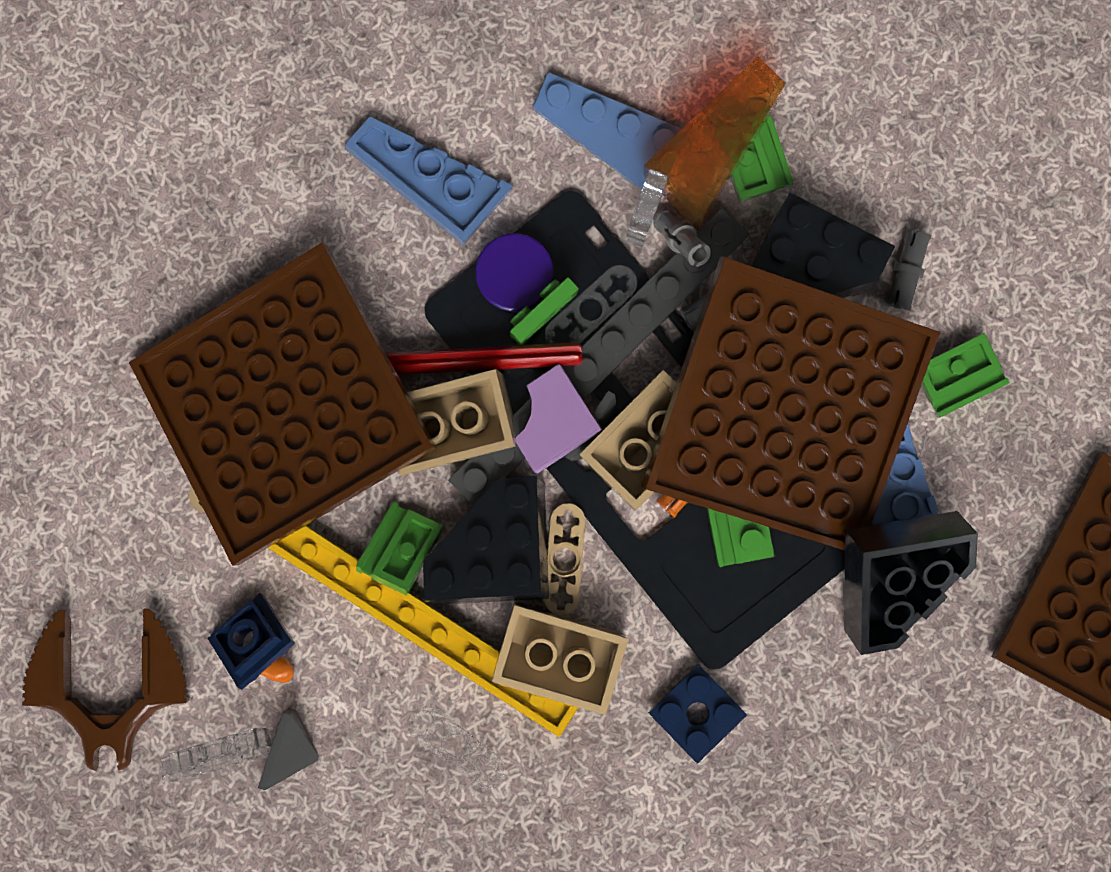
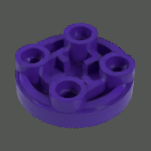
M517 233L505 234L492 240L482 250L476 264V280L482 295L490 304L503 311L519 313L526 306L531 309L543 300L539 294L553 282V264L547 250L534 238Z

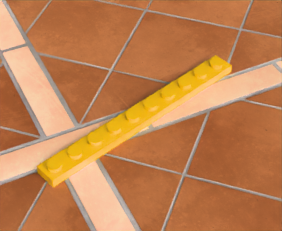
M304 526L268 548L559 738L579 707L492 682L500 650L411 592L406 596L373 580L371 576L363 572L362 574L356 572V565L359 561L357 557L309 526Z

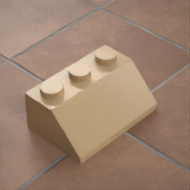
M494 369L407 392L437 448L399 470L400 476L516 447L513 412L504 375L498 370Z
M664 370L580 454L589 466L635 511L654 493L644 489L642 483L677 384Z
M514 601L492 682L606 715L628 643V637L620 632L553 614L549 611Z

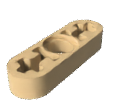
M570 503L561 504L556 507L550 519L547 556L549 599H544V602L551 613L560 616L569 615L577 608L580 595L585 516L578 506ZM567 509L572 510L573 517L579 518V524L571 527L570 538L579 537L578 545L570 542L554 543L555 535L563 537V525L557 524V516H563ZM561 548L571 549L576 555L575 565L566 571L558 569L553 562L555 552ZM552 573L560 577L575 575V583L572 584L567 581L566 592L568 595H573L572 602H566L564 609L557 608V602L550 600L551 594L558 593L559 581L551 582Z

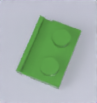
M770 111L716 127L715 133L739 203L793 185L794 182Z
M568 277L561 284L555 279L539 294L543 299L540 304L533 310L526 306L510 321L515 326L510 331V337L518 345H524L577 295L579 288Z
M985 333L932 358L921 387L929 403L931 402L936 417L940 418L1010 382L1008 378H1005L1001 370L1002 366Z
M393 502L356 565V572L361 574L363 572L371 576L373 580L407 596L423 568V561L432 552L441 536L443 525L410 509L407 511Z
M706 508L718 567L775 557L769 527Z

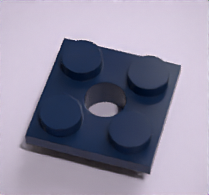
M261 593L248 601L207 638L236 686L241 690L256 680L265 669L280 656L286 654L295 644L287 629ZM253 631L251 641L246 646H243L244 638Z
M699 664L648 712L697 764L747 716L740 706ZM696 702L703 703L708 708L707 718L701 723H692L686 716L688 707Z

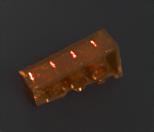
M759 56L644 165V176L697 230L782 97L786 83Z

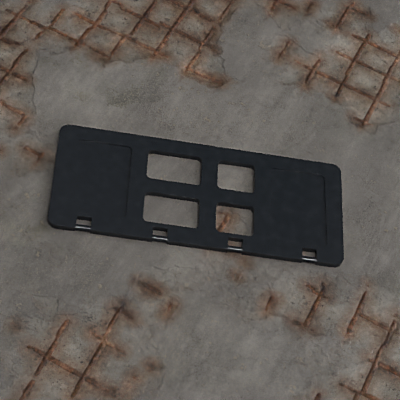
M568 191L563 193L514 232L530 236L544 246L552 260L553 281L557 279L561 284L568 277L579 288L577 295L524 345L579 342L583 346L650 280L587 200L578 192ZM593 226L608 243L599 251L585 236V233ZM477 263L431 298L425 306L426 319L450 349L518 345L510 337V331L515 327L510 321L518 313L498 309L484 298L476 280ZM674 310L666 319L669 318L683 336L672 343L659 326L653 333L682 368L694 333ZM554 367L497 369L504 375L513 415L531 398L527 385ZM478 370V371H468V372H469L471 375H475V374L483 373V372L490 371V370ZM613 373L593 391L600 401H602L608 391L613 393L616 398L618 415L634 400ZM565 456L546 468L574 504L583 511L586 519L699 660L709 669L717 670L726 666L845 569V550L770 527L775 557L718 567L707 509L689 502L675 518L671 519L644 541L638 540L607 502L606 494L612 488L594 470L589 472L583 471L575 461L571 462Z

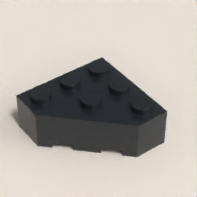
M789 193L770 226L751 266L841 298L853 297L868 292L880 279L895 246Z
M537 476L498 478L423 561L424 601L434 605L549 599L545 483Z
M958 511L845 530L844 631L861 655L898 649L909 638L907 631L921 617L927 619L946 600L947 595L945 592L959 577L965 580L976 568L978 533Z

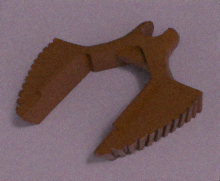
M144 608L142 636V695L144 697L138 699L125 714H92L77 698H72L71 618L67 610H58L52 615L54 620L47 622L48 628H43L41 633L43 636L42 638L39 637L37 642L39 645L35 646V654L32 653L31 655L32 661L28 662L29 668L25 670L26 677L23 679L25 685H23L22 690L25 693L22 694V697L25 700L22 701V706H37L58 712L67 720L81 738L84 761L90 770L97 771L99 767V751L103 745L114 749L117 757L118 770H124L131 763L134 737L141 726L157 710L174 704L187 703L190 700V697L187 696L189 691L186 689V681H183L186 678L185 674H182L184 669L183 666H180L181 661L177 659L178 654L173 650L174 645L170 644L171 639L169 635L166 636L165 626L161 627L162 622L159 618L155 620V613Z

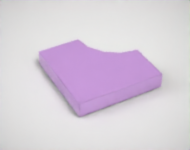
M560 364L527 385L532 399L531 416L525 429L515 438V442L533 471L538 474L603 430Z

